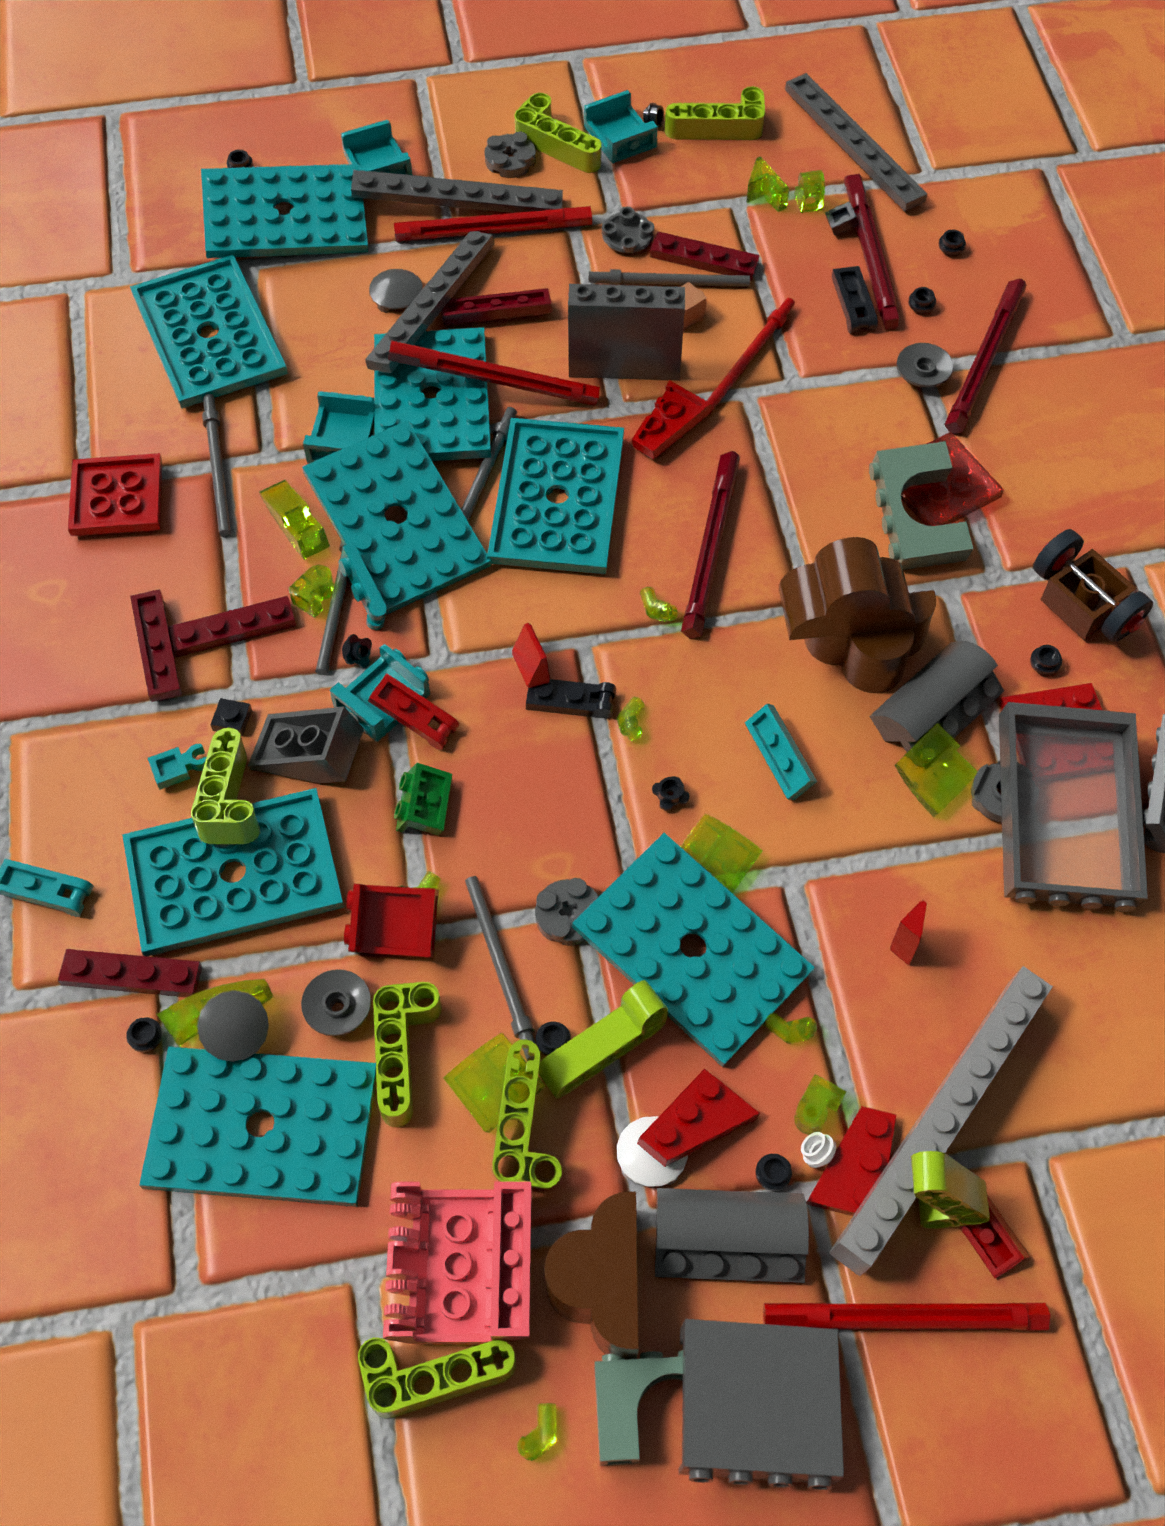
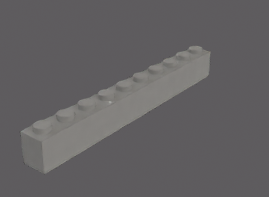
M1022 966L1008 982L829 1251V1254L859 1277L873 1265L916 1198L913 1188L912 1154L922 1151H939L943 1153L947 1151L1053 986L1026 967Z

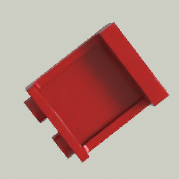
M354 883L353 891H348L346 901L347 911H351V922L346 924L344 929V945H349L348 952L434 957L439 890L435 888H409Z

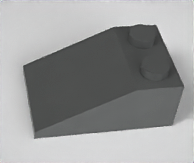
M345 707L268 714L248 767L255 771L315 783L345 782L364 728Z

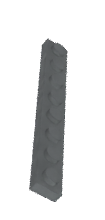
M807 73L786 82L785 91L904 211L926 202L927 193Z
M353 170L351 197L518 213L562 209L563 190Z
M470 231L367 356L365 362L368 369L392 373L399 363L388 360L391 340L414 345L494 246L495 242L492 234Z

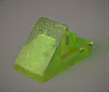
M761 156L756 158L748 182L746 202L749 203L764 196L765 200L777 212L787 209L789 187Z

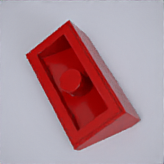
M525 623L513 647L512 655L526 686L531 688L549 683L550 674L547 657L531 624Z
M919 901L900 921L890 945V950L908 965H910L922 938L927 907L925 901Z
M987 1195L990 1220L981 1224L959 1227L994 1279L1029 1258L1030 1255Z

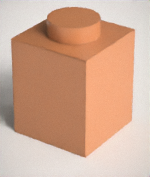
M690 282L681 286L685 287L683 330L705 318L707 297Z

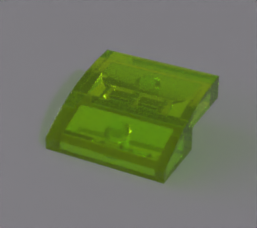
M938 723L894 765L907 787L933 817L939 814L978 772L956 751L960 745Z
M706 813L680 846L731 893H734L763 851L745 836Z
M504 1033L498 1034L483 1044L443 1077L480 1127L487 1133H490L498 1125L506 1060L509 1049L513 1045ZM520 1053L514 1054V1058L520 1061L518 1073L510 1071V1076H524L532 1079V1074L524 1075L527 1064L526 1060ZM539 1077L535 1096L546 1087ZM514 1084L508 1090L510 1099L515 1103H523L528 1099V1090L522 1084Z

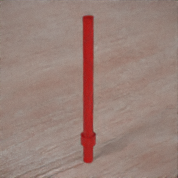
M786 298L778 309L773 310L767 318V324L706 400L711 403L712 411L774 331L780 329L786 322V316L795 306L792 298Z

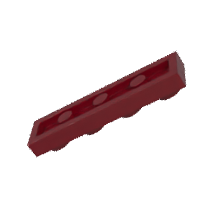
M659 231L650 248V258L722 275L750 276V281L754 278L760 259L758 254Z
M548 288L450 299L442 309V318L444 325H460L467 322H487L503 318L514 319L529 315L540 316L552 313V303Z
M158 589L131 595L130 599L149 699L151 702L181 696V686L162 592Z
M284 596L168 626L176 657H181L296 627V622L289 598Z
M66 949L58 982L62 986L195 998L202 965L200 961Z

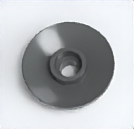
M915 343L905 347L899 353L897 370L904 380L915 386L936 387L945 383L950 378L953 371V361L950 355L937 345Z
M341 969L326 971L316 976L305 988L301 1000L302 1013L308 1025L318 1033L327 1036H341L354 1031L365 1021L371 1007L370 992L364 980L353 972ZM336 1003L344 1004L343 1009L337 1012L333 1011L332 1007Z

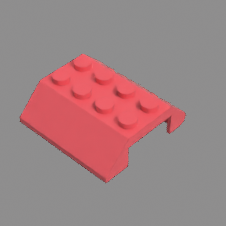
M394 1182L391 1184L390 1201L396 1204L390 1205V1214L395 1217L412 1220L413 1229L404 1226L389 1228L388 1238L396 1241L388 1242L386 1277L398 1280L386 1281L385 1291L392 1294L409 1296V1306L393 1303L384 1307V1316L396 1319L384 1320L383 1339L415 1345H480L493 1340L509 1342L529 1338L531 1182H494V1189L422 1190L420 1182Z

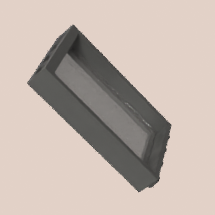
M1008 702L999 714L1004 897L1016 898V902L1033 903L1036 900L1049 901V904L1053 906H1065L1069 903L1082 904V907L1087 909L1111 906L1121 912L1135 910L1148 899L1136 713Z

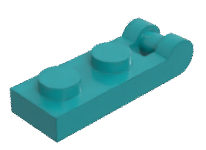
M354 542L342 546L341 559L338 560L340 570L345 577H349L352 583V593L356 601H361L367 612V626L372 630H379L384 626L387 610L386 604Z
M4 859L0 867V895L60 910L75 917L81 915L84 909L83 900L85 896L90 895L94 887L89 881L9 859ZM65 889L73 891L70 898L62 897Z

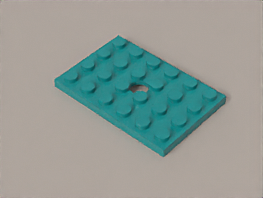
M339 164L201 169L206 257L223 258L229 255H234V257L368 252L363 198L351 197L353 170H358L360 165ZM281 202H287L294 206L290 210V214L287 215L279 214V211L274 207Z
M234 255L130 286L134 300L181 409L203 402V397L206 394H212L216 398L288 374L287 366ZM211 325L213 329L219 330L215 336L210 338L199 336L201 328Z
M484 327L425 331L414 344L415 346L486 362ZM374 334V348L385 334ZM399 363L392 373L374 370V435L408 420L432 461L491 457L487 382ZM429 386L441 389L437 393L436 398H425L421 391Z
M511 418L487 559L491 560V564L606 574L624 440L623 427ZM559 488L565 490L568 499L562 503H552L546 498V495L551 494L553 489Z
M408 420L302 466L303 474L344 546L354 542L386 604V615L491 566V560L487 559L485 549ZM392 506H401L408 513L407 519L400 524L394 521H387L384 516L386 510Z
M317 788L251 803L260 826V834L257 839L248 844L204 843L198 837L192 818L122 834L143 956H152L344 908ZM239 862L242 866L246 867L243 878L234 883L224 881L220 873L224 871L226 864Z
M665 833L572 922V928L633 985L646 980L667 1006V1016L721 1067L738 1052L815 968ZM689 934L700 936L705 941L706 952L701 957H687L680 949V941L684 936Z
M168 1046L139 1186L147 1190L358 1207L376 1085V1063L254 1053L247 1059L231 1062L217 1059L205 1049ZM260 1111L270 1113L274 1117L273 1129L266 1132L263 1137H255L249 1134L247 1131L249 1118L254 1113Z

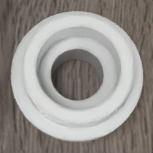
M821 1132L810 1134L801 1145L803 1160L812 1168L828 1164L836 1151L834 1139Z

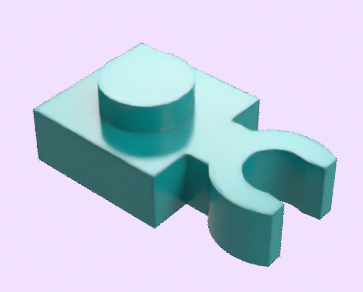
M202 744L192 745L183 754H181L179 747L148 758L159 790L190 779L189 770L203 771L206 757L199 760L195 759L198 755L205 753Z

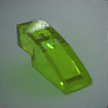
M285 479L259 491L273 518L303 559L330 547L324 528L311 515L308 504Z
M265 979L244 980L219 985L193 994L161 1011L157 1016L175 1043L180 1047L198 1034L197 1024L200 1012L208 1000L218 994L234 990L249 993L259 1000L261 1004H264L274 996Z

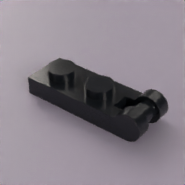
M852 266L833 269L832 280L846 318L848 332H858L861 328H866L867 330L877 329V315L860 267ZM864 314V317L858 318L857 315Z
M550 679L549 683L528 688L526 710L610 718L614 710V705L611 701L616 696V686L609 682L590 684ZM590 699H599V701L596 703H591Z

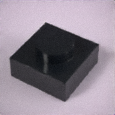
M850 202L825 212L834 236L859 225Z
M220 698L210 724L212 730L217 732L223 728H235L243 737L252 712L251 705L249 703Z

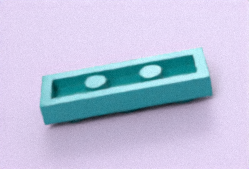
M764 705L745 722L787 799L796 800L818 782L774 705Z

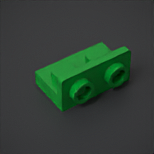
M416 763L408 772L403 773L399 783V790L402 791V796L394 811V819H397L396 831L403 833L408 826L438 836L444 831L452 773L420 763Z

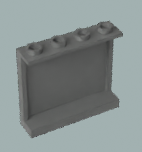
M569 284V377L680 381L685 287Z
M696 1319L684 1320L680 1328V1345H683L682 1464L678 1468V1474L689 1475V1481L698 1483L712 1482L713 1477L729 1478V1483L733 1485L753 1484V1479L768 1480V1485L776 1488L792 1487V1482L808 1483V1488L812 1490L832 1489V1484H836L844 1477L838 1329Z

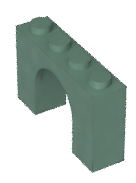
M946 441L880 450L876 452L872 463L869 464L870 478L872 481L875 480L877 487L875 492L876 503L878 507H882L883 532L888 534L890 540L888 547L889 557L897 560L902 565L903 570L966 561L973 550L967 521L939 526L923 525L913 520L906 513L901 501V493L909 487L946 481L953 468Z
M683 1350L678 1352V1357L663 1358V1352L652 1351L641 1353L640 1359L625 1360L615 1354H606L602 1356V1361H595L600 1466L639 1464L637 1424L639 1402L643 1395L657 1383L666 1380L683 1381Z

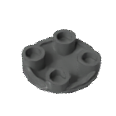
M623 207L619 213L608 217L602 224L601 233L604 242L610 248L618 252L634 253L649 246L653 240L655 226L645 216L636 213L632 207Z
M389 269L381 272L373 278L369 285V294L381 312H390L393 309L408 307L422 290V282L419 277L413 272L404 269Z
M236 990L220 993L208 1000L200 1012L197 1024L199 1040L205 1050L217 1059L231 1062L247 1059L256 1053L266 1040L269 1029L267 1012L261 1002L249 993Z

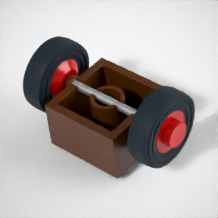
M1067 529L1050 540L1034 561V571L1041 578L1049 580L1041 601L1083 640L1101 628L1102 633L1110 641L1118 642L1130 633L1135 632L1143 624L1144 619L1153 607V601L1141 591L1136 592L1137 588L1094 549H1091L1074 561L1083 547L1084 540L1074 530Z

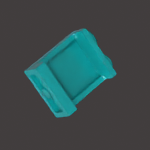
M628 90L584 106V127L590 135L601 141V150L612 164L657 148L658 126L654 121L644 123L631 106V93Z
M389 120L341 133L344 155L349 164L360 165L358 170L412 175L411 159L407 152H401L392 135Z
M319 391L317 395L319 409L311 436L305 435L303 441L307 463L314 462L372 436L374 429V398L363 395L357 396Z
M386 644L379 648L380 658L346 688L338 682L329 690L333 706L345 707L364 728L363 731L376 742L382 739L399 723L368 702L369 696L386 673L425 699L430 695L429 677L425 671L418 666L413 667L399 650H392Z

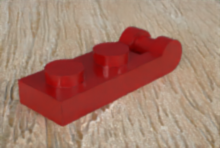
M387 673L368 699L369 703L427 740L432 747L438 750L444 748L448 735L454 733L459 726V722L453 716ZM432 720L439 723L440 726L437 730L429 726Z

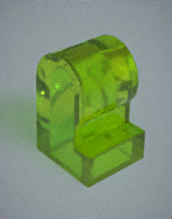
M822 170L800 172L798 186L795 187L794 192L800 213L823 210L825 179ZM814 196L816 202L811 204L805 203L808 197Z
M315 565L304 572L288 588L292 604L316 618L323 611L321 601L330 598L333 593L334 582L331 570L324 565Z
M814 1074L798 1103L794 1115V1124L797 1129L807 1135L820 1132L828 1116L827 1108L829 1107L837 1112L847 1091Z

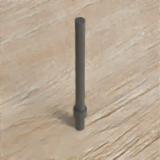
M610 269V272L589 271L588 283H610V285H621V283L685 285L690 282L696 286H750V276L630 273L621 272V269Z
M206 394L203 397L204 412L202 413L203 426L207 429L218 529L220 536L228 537L231 535L218 431L220 416L219 412L216 411L214 395Z
M507 407L501 422L496 424L492 433L491 457L483 459L461 508L467 521L471 517L503 443L507 442L510 420L515 418L517 414L516 409L513 407Z
M341 540L340 547H339V550H340L341 553H342V546H344L342 540ZM339 566L315 670L319 675L328 674L348 576L345 577L342 574Z
M469 877L465 880L513 1019L511 1027L514 1036L519 1038V1040L527 1039L535 1043L532 1035L535 1030L531 1018L525 1015L478 877ZM523 1048L526 1060H533V1057L527 1053L528 1049Z

